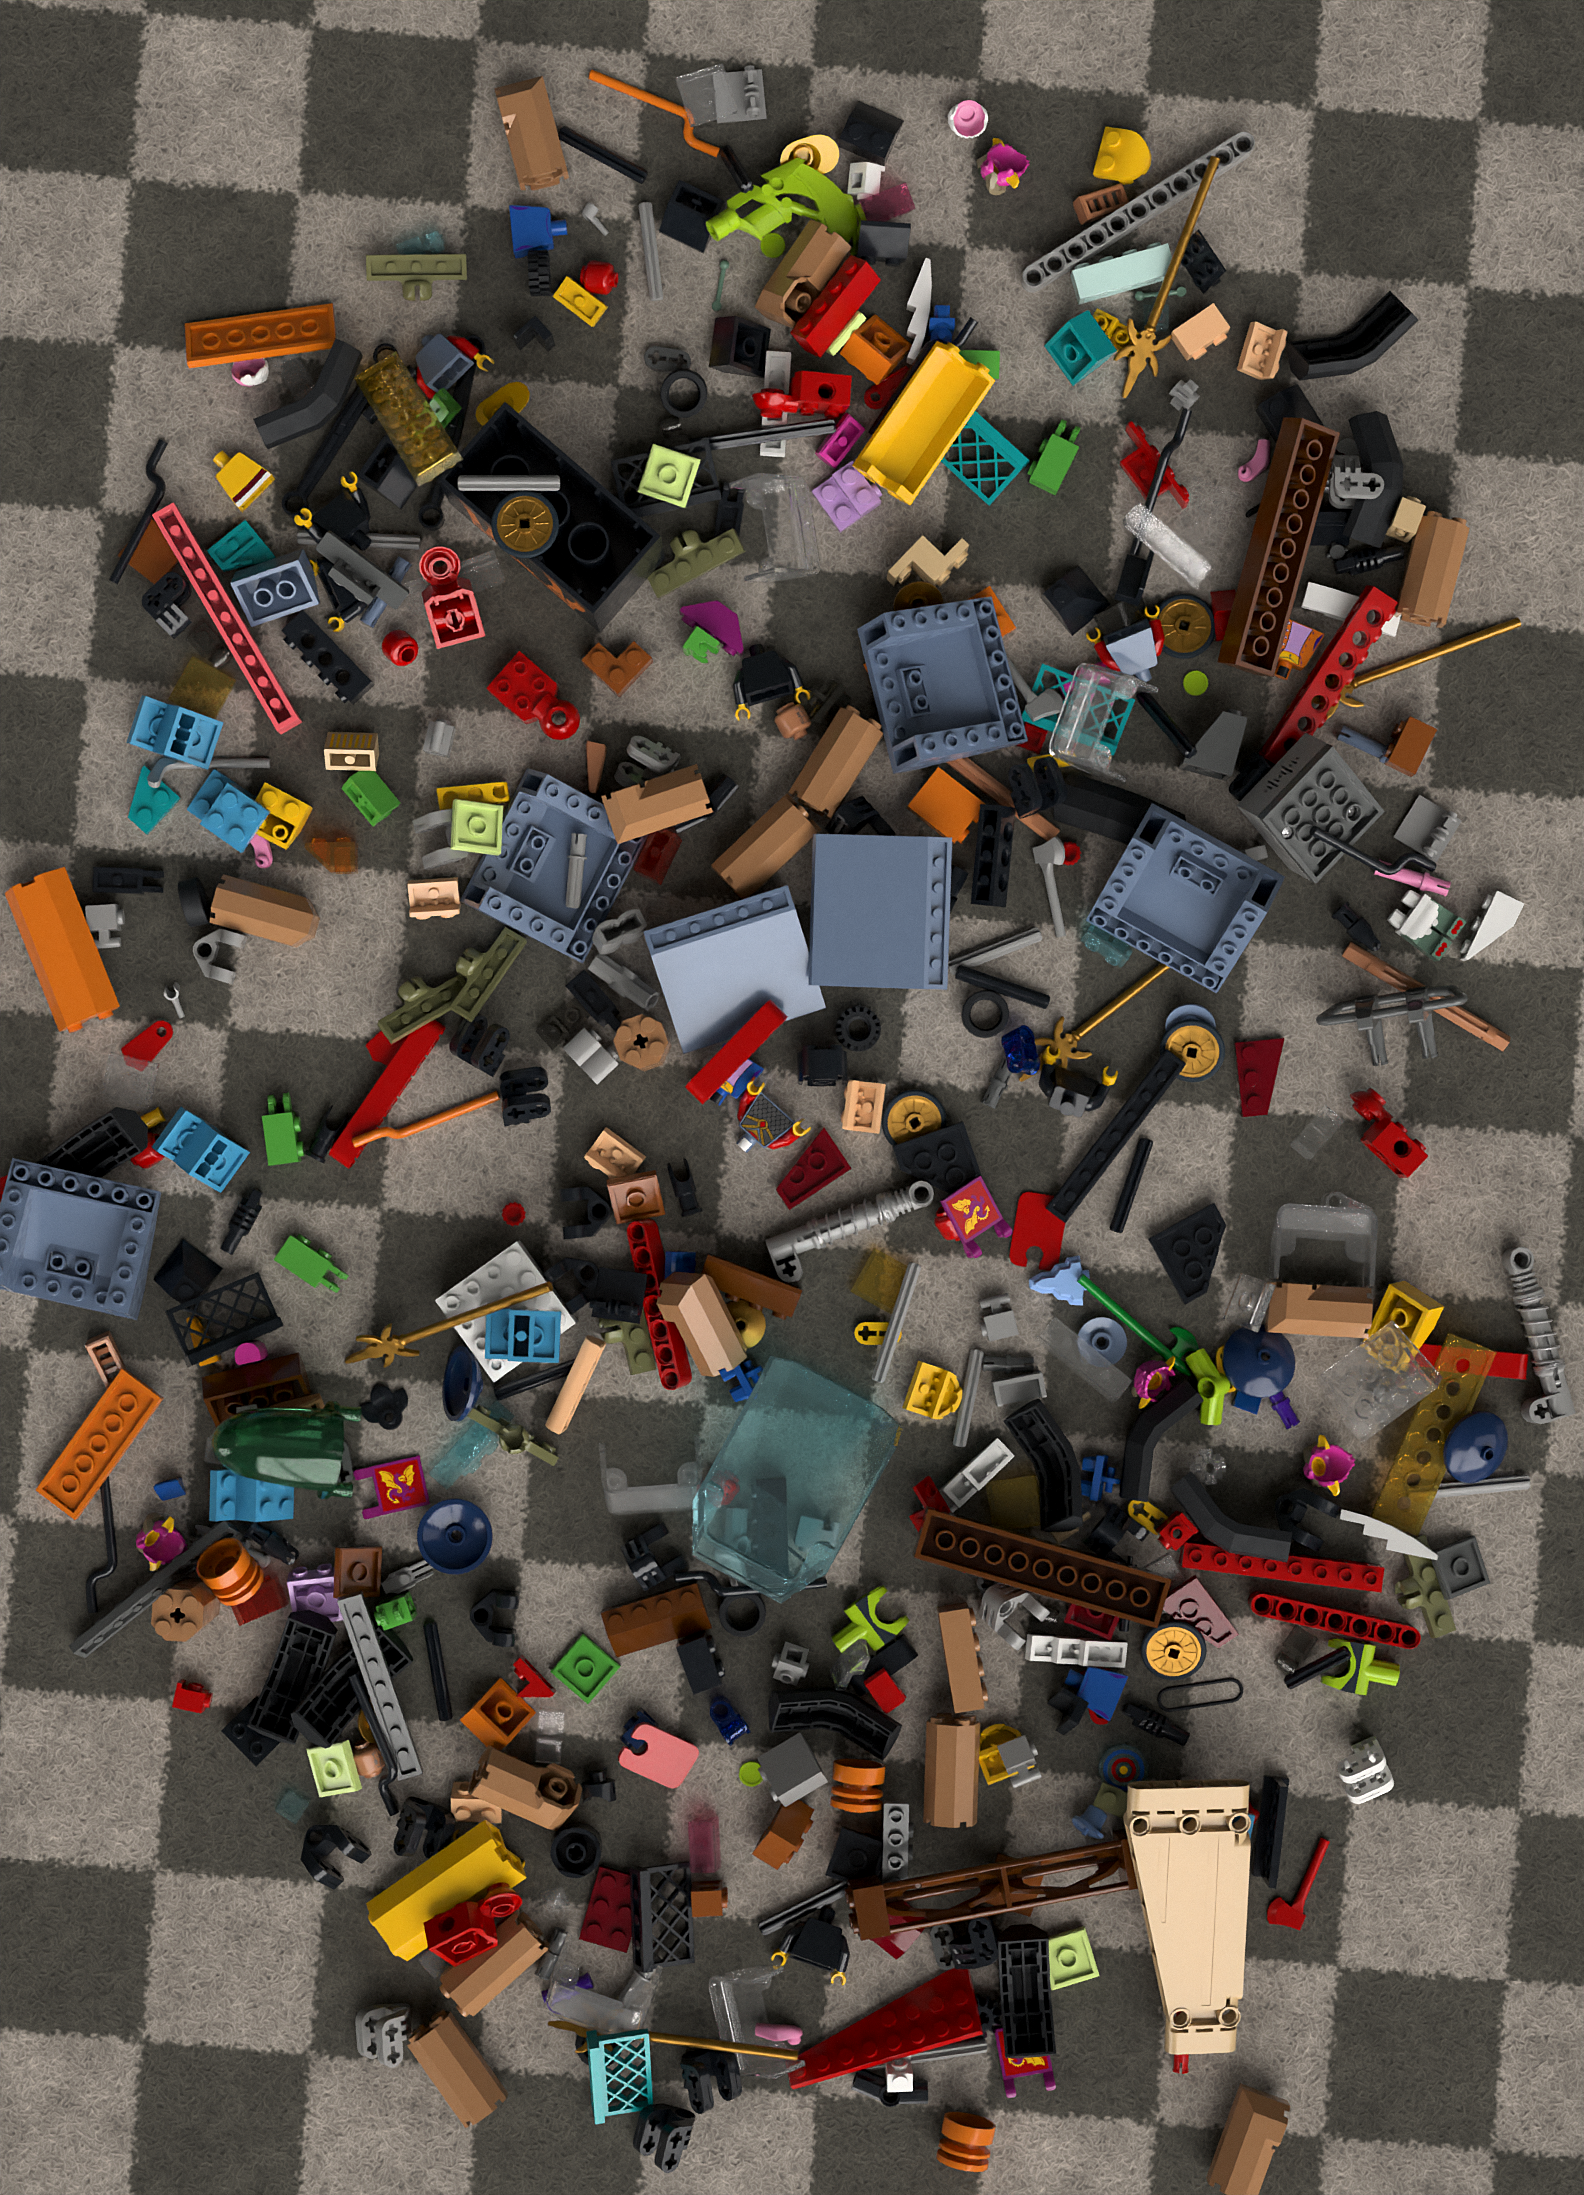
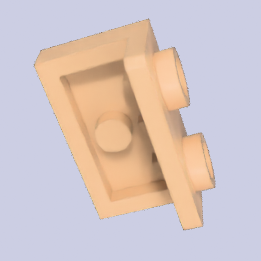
M1256 321L1250 322L1237 370L1259 380L1273 379L1278 372L1280 356L1286 346L1287 331L1284 329L1274 330Z
M458 877L408 880L410 917L428 919L431 916L441 915L443 918H450L460 913L461 902Z
M848 1080V1085L844 1091L846 1099L845 1109L841 1115L842 1129L880 1133L886 1084Z
M606 1127L584 1158L593 1168L600 1169L608 1175L609 1179L633 1175L646 1156Z
M470 1782L453 1783L451 1813L454 1815L455 1821L482 1822L486 1819L490 1823L502 1822V1808L468 1793Z

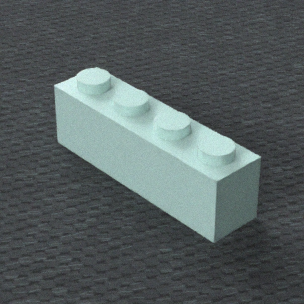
M1160 242L1148 245L1146 250L1137 252V249H1132L1124 252L1121 257L1113 259V256L1101 258L1099 263L1093 265L1082 263L1075 266V270H1072L1070 277L1078 305L1163 281L1172 259L1168 243L1161 245Z

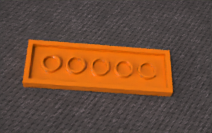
M333 303L185 323L188 367H203L331 349L336 338Z
M125 1368L121 1369L36 1488V1491L74 1520L78 1519L164 1397Z

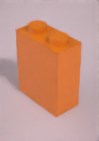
M938 767L909 803L907 809L942 837L952 838V844L954 845L956 841L962 843L970 833L967 828L972 821L976 824L978 823L980 804L985 803Z

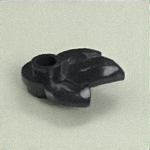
M376 1383L371 1390V1402L359 1405L361 1415L369 1423H379L386 1430H394L402 1423V1412L408 1406V1395L404 1388H400L392 1393L387 1386ZM392 1413L393 1419L386 1421L387 1414Z

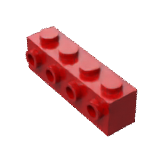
M850 255L817 299L813 301L803 317L797 322L790 333L804 351L821 358L881 281L868 262Z

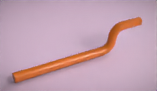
M591 70L588 79L681 116L685 122L683 135L687 144L694 149L717 158L720 150L719 147L694 137V117L688 109L605 74Z
M496 1090L400 1129L392 1127L374 1129L352 1138V1142L356 1148L382 1137H390L392 1139L408 1137L500 1100V1097Z

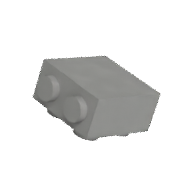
M801 1733L796 1734L757 1757L761 1765L758 1771L765 1782L769 1780L771 1787L768 1790L775 1802L780 1800L784 1807L828 1782L809 1744Z

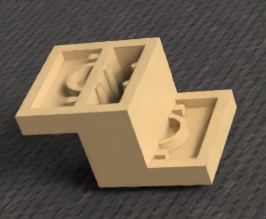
M922 535L891 567L887 574V580L893 586L897 582L903 584L913 570L924 582L941 587L950 578V570L953 567L959 569L967 560L969 544L962 538L944 556Z

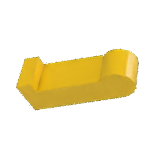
M507 782L436 788L440 810L452 809L454 799L489 804L510 802Z

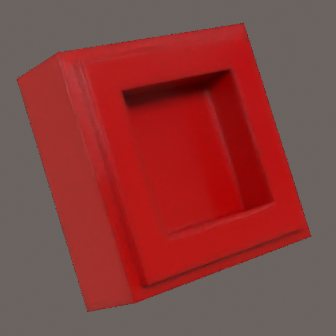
M1025 722L1024 727L1028 741L1016 746L1040 754L1048 730Z

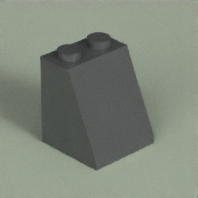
M1228 709L1227 712L1223 711L1195 744L1197 754L1190 759L1184 757L1179 763L1178 768L1227 781L1233 774L1248 718L1242 716V712L1234 709Z

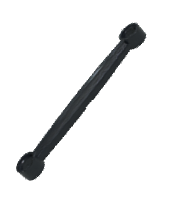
M475 335L465 337L469 342H479L482 347L480 354L486 355V347L480 337ZM474 358L472 359L474 364L457 380L453 398L462 409L444 428L428 504L422 506L418 513L421 525L428 531L440 529L445 521L444 513L441 510L445 493L437 479L456 457L477 361ZM429 509L437 510L441 515L438 523L435 525H426L423 521V515Z
M383 343L375 348L373 353L374 365L332 427L296 491H290L284 495L282 508L289 517L294 518L296 515H299L301 518L304 516L300 511L297 513L289 512L287 509L288 500L295 496L301 497L304 501L303 508H309L307 498L346 441L385 372L391 371L398 366L399 354L393 345ZM381 351H393L395 354L393 363L381 365L377 360L378 354Z

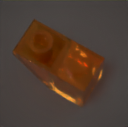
M312 838L311 843H305V849L332 874H358V844L351 842V838H336V842H326V838Z

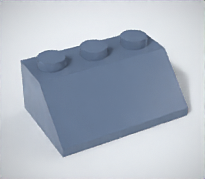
M304 549L236 571L230 583L251 627L320 603L314 570Z

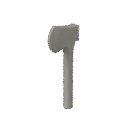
M1007 656L1012 680L1026 701L1024 710L1034 722L1043 717L1062 712L1063 700L1061 696L1049 688L1037 696Z
M1056 836L1046 843L1034 847L1033 853L1035 863H1039L1044 874L1057 938L1066 936L1053 871V864L1063 865L1065 849L1061 840Z

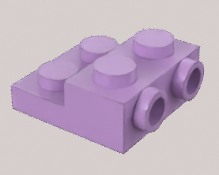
M853 460L812 490V494L840 533L881 504L879 497L882 496L879 488L874 483L870 485L865 477L852 466Z
M331 1564L319 1565L314 1570H307L306 1567L301 1566L289 1572L287 1585L292 1612L311 1610L327 1616L331 1622L343 1620L337 1599L333 1598L334 1567Z

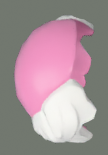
M970 99L963 100L953 106L948 114V124L951 130L961 138L972 139L982 134L986 129L988 122L987 111L976 101Z
M265 358L233 362L231 369L232 378L241 386L251 387L261 384L267 380L269 374L268 362Z

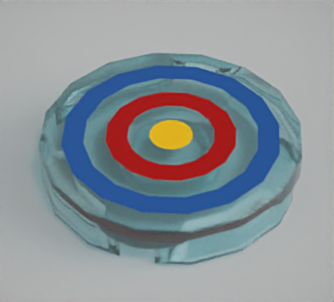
M1127 1744L1111 1746L1100 1758L1098 1773L1102 1783L1105 1781L1128 1791V1783L1144 1781L1148 1778L1149 1767L1146 1758L1134 1746Z

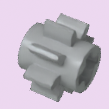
M1181 379L1169 393L1173 397L1170 404L1178 411L1182 406L1190 409L1200 397L1196 393L1199 386L1191 379L1187 383Z

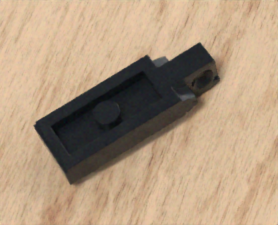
M585 970L581 971L565 986L598 1024L600 1023L602 1027L609 1024L617 1033L621 1022L616 1018L620 1013L616 1005Z

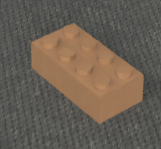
M966 1602L938 1606V1619L954 1712L960 1713L985 1709L984 1701H988V1694L985 1682H980V1676H984V1669L981 1657H976V1651H980L977 1632H972V1626H976L973 1608H968Z

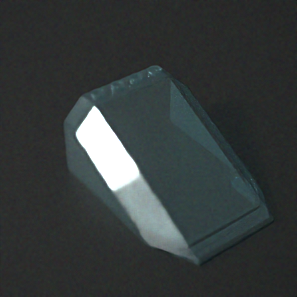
M769 1356L692 1501V1556L780 1604L783 1603L794 1593L800 1592L808 1584L827 1574L895 1452L903 1427L884 1408L793 1360Z

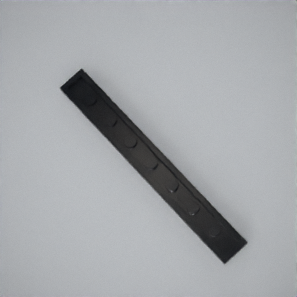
M1165 1049L1045 1207L1048 1211L1064 1223L1068 1221L1185 1067V1062Z

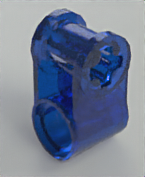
M1021 1025L1004 1034L1001 1043L1004 1048L1008 1070L1016 1074L1024 1072L1027 1075L1036 1074L1040 1067V1059L1037 1054L1035 1037L1032 1030L1026 1025Z
M717 1696L711 1701L710 1716L729 1746H732L734 1741L743 1734L751 1733L748 1724L736 1711L728 1698ZM718 1704H724L728 1710L725 1714L719 1715L714 1712V1707Z

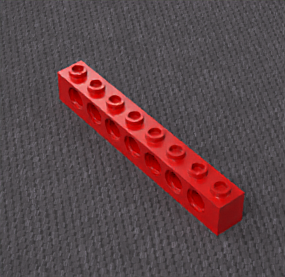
M1366 585L1259 752L1270 764L1275 766L1288 752L1284 749V742L1288 738H1292L1294 746L1305 733L1313 736L1316 729L1324 725L1328 717L1326 715L1327 712L1341 698V690L1353 680L1355 676L1354 670L1358 664H1362L1369 654L1368 648L1372 642L1375 643L1382 634L1381 628L1385 622L1390 621L1394 616L1397 601L1376 587ZM1370 610H1373L1375 619L1368 623L1366 615ZM1359 631L1361 633V641L1355 645L1352 638L1354 633ZM1345 652L1348 660L1345 665L1341 666L1339 664V657ZM1329 674H1332L1334 682L1330 687H1327L1325 679ZM1318 695L1320 697V704L1317 708H1313L1311 701L1314 696ZM1301 717H1305L1307 724L1300 730L1298 728V720Z
M1187 1540L1181 1546L1179 1565L1183 1568L1382 1593L1385 1569L1380 1564L1289 1553L1288 1561L1282 1562L1229 1553L1214 1543Z

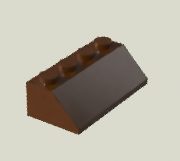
M710 1253L701 1274H706L713 1278L718 1290L726 1292V1298L739 1302L740 1298L749 1301V1307L760 1311L763 1310V1307L773 1310L771 1315L786 1320L787 1316L792 1318L802 1293V1288Z
M299 1352L202 1377L203 1400L218 1431L233 1427V1418H237L236 1407L256 1404L259 1418L263 1420L273 1417L270 1406L312 1395L306 1369Z
M698 1580L614 1605L601 1611L605 1630L616 1658L712 1628Z

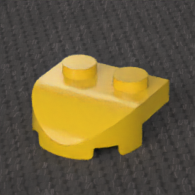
M1105 127L1093 175L1100 179L1119 181L1123 185L1132 184L1135 179L1145 175L1149 170L1152 159L1151 151L1138 133L1127 129Z
M918 1360L902 1408L932 1419H943L950 1412H955L962 1400V1388L959 1386L956 1375L940 1367Z
M1005 1724L991 1725L980 1736L979 1764L988 1785L1018 1774L1017 1771L1008 1775L997 1748L998 1745L1022 1736L1017 1729ZM1032 1765V1766H1029V1767H1027V1768H1028V1769H1031V1768H1033V1767H1035V1766Z

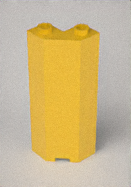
M936 341L852 464L866 479L874 484L876 482L885 488L888 494L908 505L912 504L995 382L988 374L990 370L985 365L979 362L975 365L966 361L959 354L961 350L950 342L946 345Z
M485 1819L367 1902L368 1919L385 1940L392 1954L409 1961L428 1947L424 1922L432 1919L437 1914L454 1908L456 1904L466 1901L477 1902L487 1895V1889L495 1883H507L510 1888H513L527 1877L520 1858L506 1849L500 1830Z

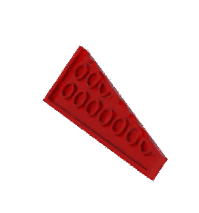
M955 1967L947 1970L798 2055L797 2061L789 2060L786 2062L790 2087L797 2089L982 2035L983 2031L970 1970L955 1969Z

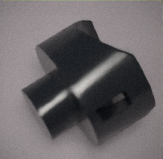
M605 1770L590 1771L589 1780L581 1783L583 1803L590 1800L593 1796L603 1798L608 1802L617 1799L615 1780L606 1778Z

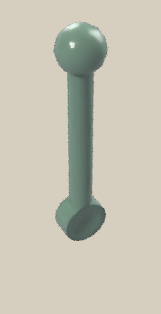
M727 260L720 262L721 272L715 301L712 303L714 311H720L722 308L720 299L725 272L729 268Z
M1179 287L1177 290H1170L1168 296L1177 295L1183 297L1186 294V289ZM1137 291L1135 299L1141 301L1144 298L1157 297L1159 292L1143 293L1142 291Z

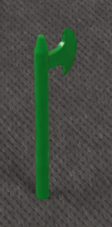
M1081 1274L1078 1277L1077 1282L1165 1360L1175 1356L1174 1368L1189 1377L1192 1375L1187 1365L1180 1359L1187 1351L1196 1352L1199 1350L1193 1334L1180 1327L1171 1328L1170 1331L1176 1337V1344L1169 1350L1087 1276Z

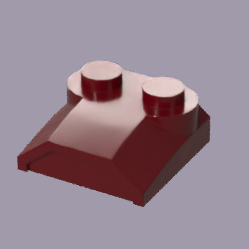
M1070 1603L1063 1622L1088 1630L1110 1641L1120 1617Z
M904 1902L905 1905L913 1908L910 1904ZM888 1914L889 1926L926 1919L925 1917L892 1916ZM925 1928L869 1940L875 1942L897 1960L909 1949Z

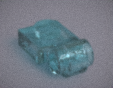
M437 230L425 235L426 241L424 243H421L419 236H416L395 246L399 254H426L425 251H431V254H436L445 250L444 244L446 242L443 235L439 234Z

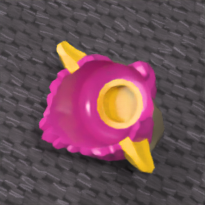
M993 138L992 148L989 149L987 154L977 159L976 163L978 169L981 168V174L986 181V188L989 193L1000 195L1005 193L1009 185L1013 188L1018 187L1019 178L1025 173L1029 166V161L1025 155L1017 152L1009 144H1004L999 138Z
M1154 1355L1150 1358V1361L1143 1363L1136 1369L1134 1386L1131 1388V1393L1133 1397L1139 1396L1141 1398L1139 1409L1144 1408L1149 1402H1158L1155 1396L1164 1389L1167 1391L1171 1389L1169 1376H1175V1372L1172 1369L1175 1363V1356L1164 1362L1161 1355Z
M1319 1435L1318 1442H1313V1444L1303 1450L1305 1461L1303 1471L1304 1475L1310 1480L1313 1487L1330 1489L1333 1495L1337 1496L1340 1492L1339 1483L1347 1479L1349 1471L1355 1466L1353 1455L1338 1445L1328 1444L1324 1435Z
M149 1513L144 1520L142 1530L136 1537V1549L143 1553L149 1561L150 1571H157L160 1564L171 1563L174 1557L187 1551V1544L180 1532L174 1527V1519L171 1516L165 1520L163 1514Z

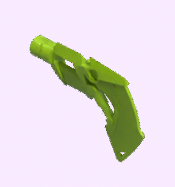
M797 157L761 175L767 181V184L762 187L753 184L754 188L752 191L747 193L739 192L728 199L727 208L706 221V227L716 241H720L736 229L747 232L762 241V237L785 222L787 224L791 222L792 213L824 224L828 227L826 231L831 234L836 232L847 243H849L852 237L853 247H851L850 254L855 255L857 219L853 197L850 194H844L831 180L812 167L803 164L805 160ZM784 194L805 196L814 201L817 211L792 201L788 197L779 201L776 196ZM751 199L763 204V206L743 219L735 211Z

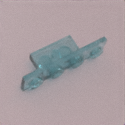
M497 1399L488 1407L492 1411L490 1415L498 1420L500 1417L511 1421L515 1417ZM475 1422L433 1467L429 1475L448 1490L461 1475L465 1477L469 1472L473 1474L482 1464L480 1460L485 1454L491 1455L499 1445L497 1443L499 1440L498 1434Z

